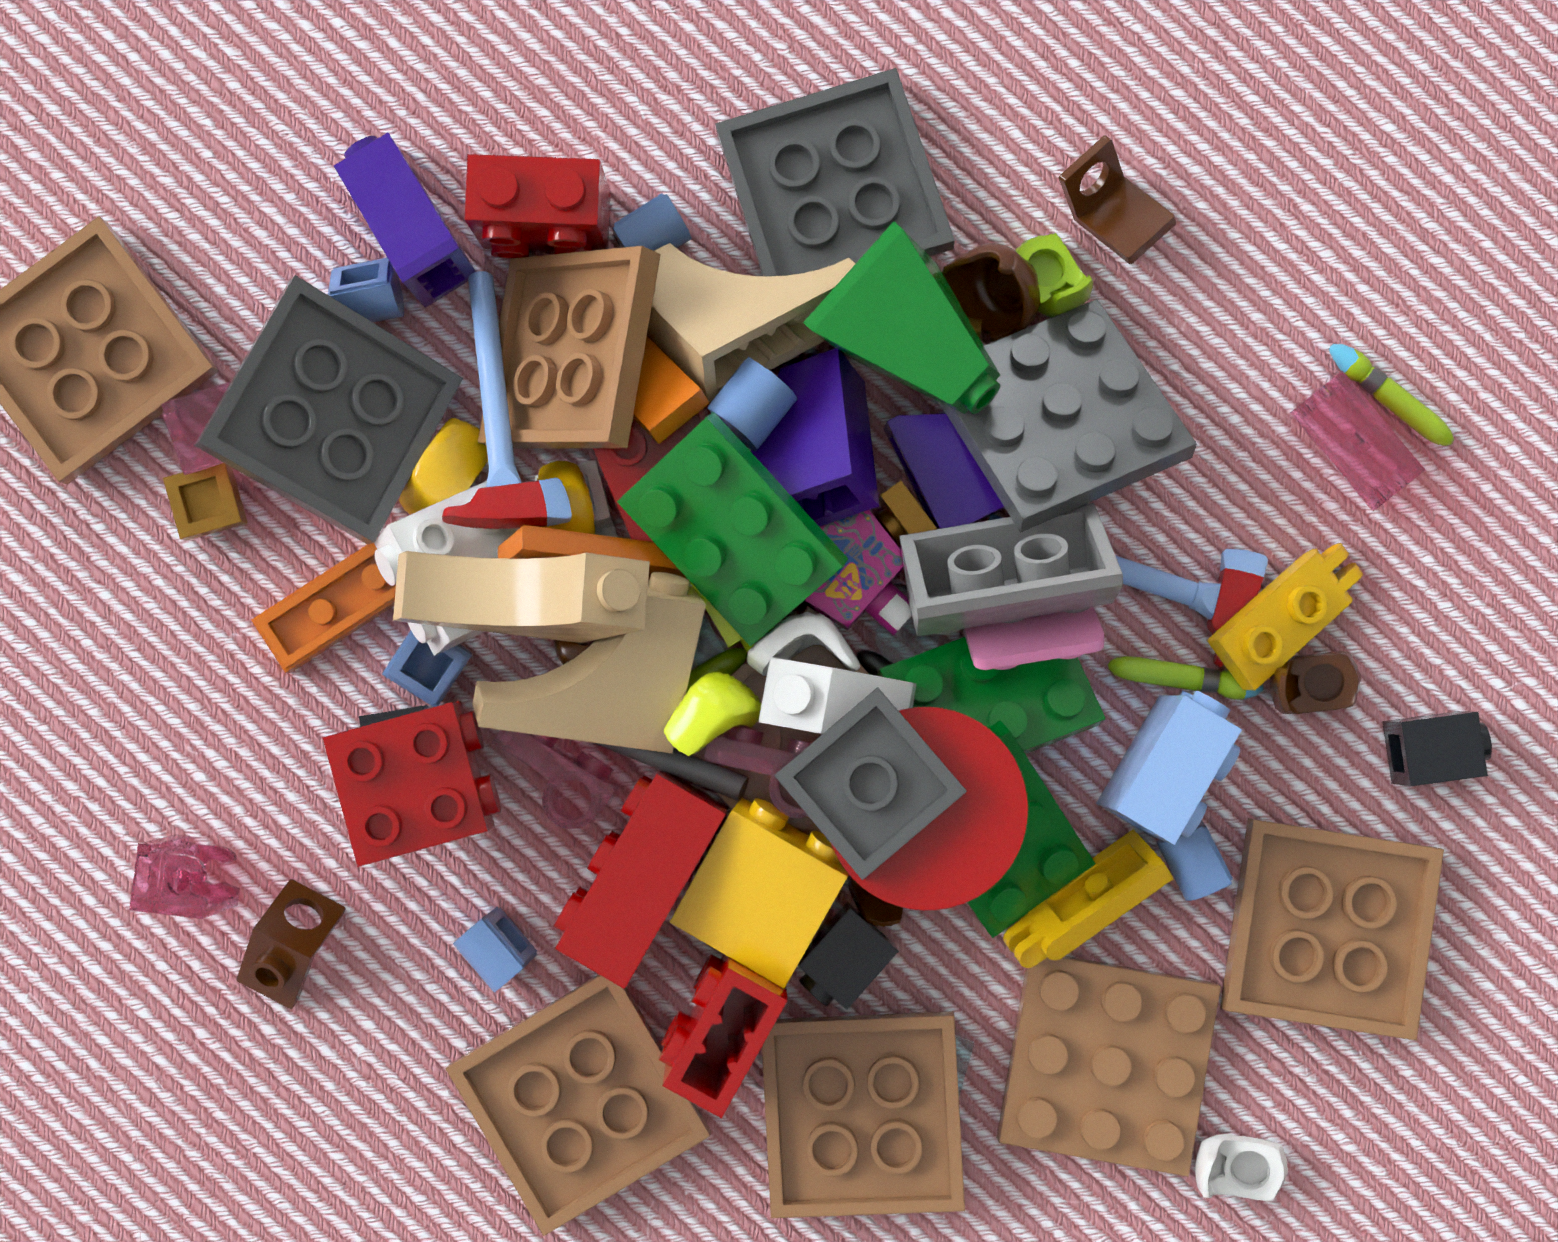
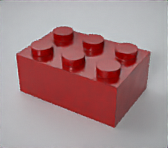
M664 771L658 772L654 779L646 775L642 778L640 777L620 811L630 817L621 835L613 830L609 835H606L587 867L589 871L597 875L589 891L579 886L577 891L573 892L553 926L564 932L555 949L625 989L724 819L729 807L679 777Z

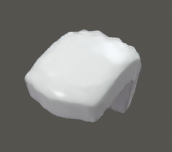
M804 612L797 616H789L780 623H777L770 632L755 642L754 646L748 650L747 655L748 665L763 676H767L770 657L791 660L803 649L812 645L824 646L853 672L860 668L857 657L835 624L821 613L814 615L810 612Z
M1232 1134L1214 1135L1201 1141L1195 1165L1197 1187L1204 1198H1212L1213 1195L1218 1194L1273 1201L1288 1174L1287 1158L1281 1144Z

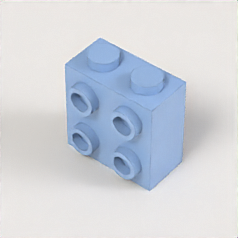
M1182 691L1180 695H1159L1096 804L1149 836L1175 845L1180 835L1185 838L1190 837L1206 812L1207 804L1202 802L1201 799L1214 778L1221 781L1227 776L1240 753V747L1234 743L1242 729L1225 720L1230 709L1199 691H1195L1193 695Z

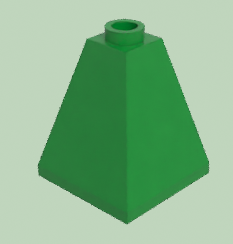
M895 221L803 322L811 331L839 349L849 358L962 414H965L968 410L972 414L980 412L994 399L1000 389V384L996 381L1000 377V373L937 263Z

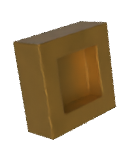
M222 461L163 478L181 540H191L248 523L233 469Z
M901 480L880 495L879 505L884 511L879 513L876 518L898 547L901 545L899 537L901 535L937 529Z

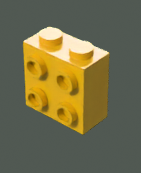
M742 797L728 815L669 923L784 989L849 874L837 858L831 842L823 833L812 831L809 836L788 824L789 816L776 805L759 798H755L753 803Z

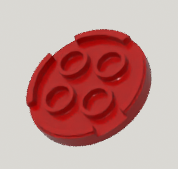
M913 707L899 710L902 716L967 792L863 880L833 845L832 847L848 874L862 888L875 897L895 906L925 911L952 908L985 893L1002 878L1014 862L1022 845L1027 826L1028 800L1025 783L1017 762L1009 749L999 737L977 720L944 708Z

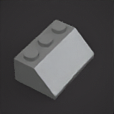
M1094 503L1080 506L1021 533L1012 518L1007 517L899 536L908 601L917 636L929 634L947 635L964 628L1000 622L1014 623L1029 617L1059 612L1078 613L1090 607L1112 604L1123 586L1122 571Z

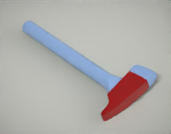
M474 272L468 277L489 474L486 487L479 488L470 502L464 505L445 508L442 520L447 524L484 529H519L523 525L547 527L567 523L571 520L572 513L569 498L562 481L555 477L522 483L517 472L513 452L493 275L489 272Z
M992 514L990 515L988 521L1001 519L1003 517ZM1226 549L1221 553L1218 582L1203 583L1199 581L1197 583L1116 556L1123 574V584L1189 606L1190 609L1195 610L1208 619L1207 629L1212 635L1258 595L1268 563V558L1263 554L1241 549ZM1215 653L1213 664L1220 668L1224 664Z

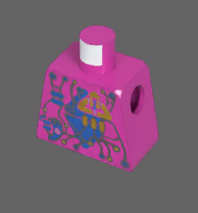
M870 510L820 526L826 535L848 557V561L802 603L821 613L847 631L866 611L894 636L912 616L908 597L891 583L904 569L900 548Z

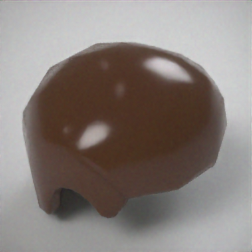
M995 243L982 244L960 255L943 267L942 274L966 316L982 320L981 332L989 334L991 342L1026 329L1034 321L1041 300L1038 276L1033 265L1012 248Z

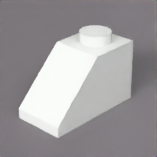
M770 657L759 722L823 734L877 687H879L898 711L912 708L916 683Z

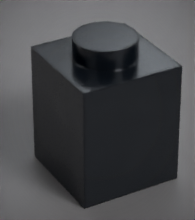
M1454 711L1382 721L1391 784L1418 786L1488 776L1486 760L1491 758L1492 743L1488 728L1483 722H1480L1478 712Z
M847 901L809 944L798 964V967L805 972L799 982L825 1006L828 1007L835 999L848 1010L899 951L894 942L875 925L866 922L860 912Z

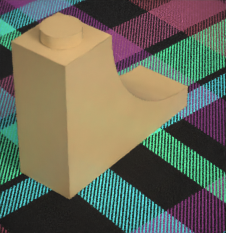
M668 243L654 250L661 255L647 336L702 389L708 401L711 402L748 357L771 370L825 341L811 331L803 322L855 263L850 258H847L834 265L801 274L750 276L722 271L704 265L685 255L671 243Z
M405 551L398 556L393 621L577 643L645 630L650 561L594 553L552 558L509 559L463 557Z
M665 572L651 573L650 580H648L645 630L597 639L574 659L538 676L506 682L477 681L472 707L478 726L673 753L674 747L667 740L664 729L673 712L686 695L706 604L695 589L689 586L690 581L686 578Z

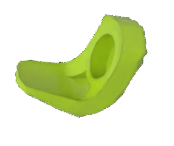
M1056 233L1028 239L1015 250L1033 265L1037 273L1041 294L1038 311L1041 314L1052 318L1077 308L1090 299L1093 279L1090 275L1087 277L1084 275Z

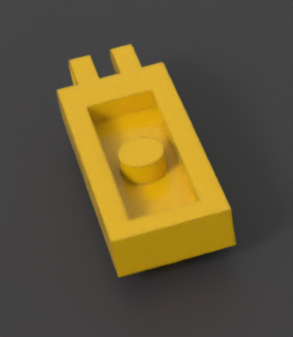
M1342 543L1332 545L1322 554L1317 549H1311L1301 555L1206 640L1243 690H1256L1275 673L1277 668L1282 667L1352 603L1353 598L1347 590L1363 576V572L1356 563H1350L1334 574L1333 570L1349 556Z
M1134 829L1092 858L1096 863L1094 866L1019 919L1020 921L1007 929L1003 936V941L1009 950L1014 953L1021 966L1032 968L1047 957L1050 960L1062 959L1174 879L1162 859Z

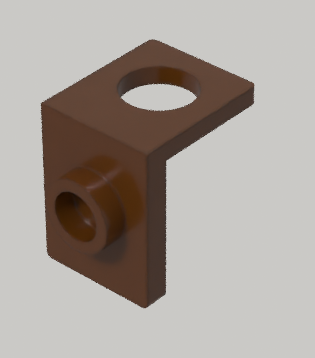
M1106 135L1101 137L1059 176V181L1074 221L1128 264H1133L1176 225L1173 213L1124 177L1113 141ZM1102 162V171L1096 182L1088 189L1080 191V184L1086 172L1095 164Z
M290 879L253 928L236 980L275 1002L293 1009L299 1000L316 953L340 921L346 908L301 883ZM292 905H307L319 914L321 923L312 929H300L287 921L284 911Z

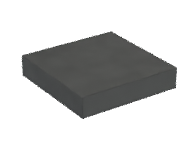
M879 687L774 775L862 880L967 792Z

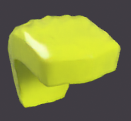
M721 672L708 673L690 687L669 719L664 733L673 747L687 756H692L719 735L735 726L745 725L752 728L759 721L762 703L759 697L746 684L738 681L734 676Z

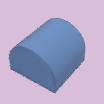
M663 193L615 222L612 228L613 236L621 248L644 246L654 251L668 243L679 248L692 239L687 226L667 194L663 195Z
M388 258L337 267L331 270L328 289L330 297L373 323L404 317V301L399 277Z
M748 357L711 401L708 409L711 413L714 411L746 447L757 451L797 401V397L775 374Z
M410 630L382 672V675L435 707L440 705L471 658L472 653L459 644L434 656L428 643L419 642Z
M1202 820L1190 837L1185 838L1180 835L1175 845L1160 839L1156 842L1186 901L1203 898L1232 885L1231 880H1233V877Z
M495 907L453 943L494 993L538 955L534 946L501 907Z

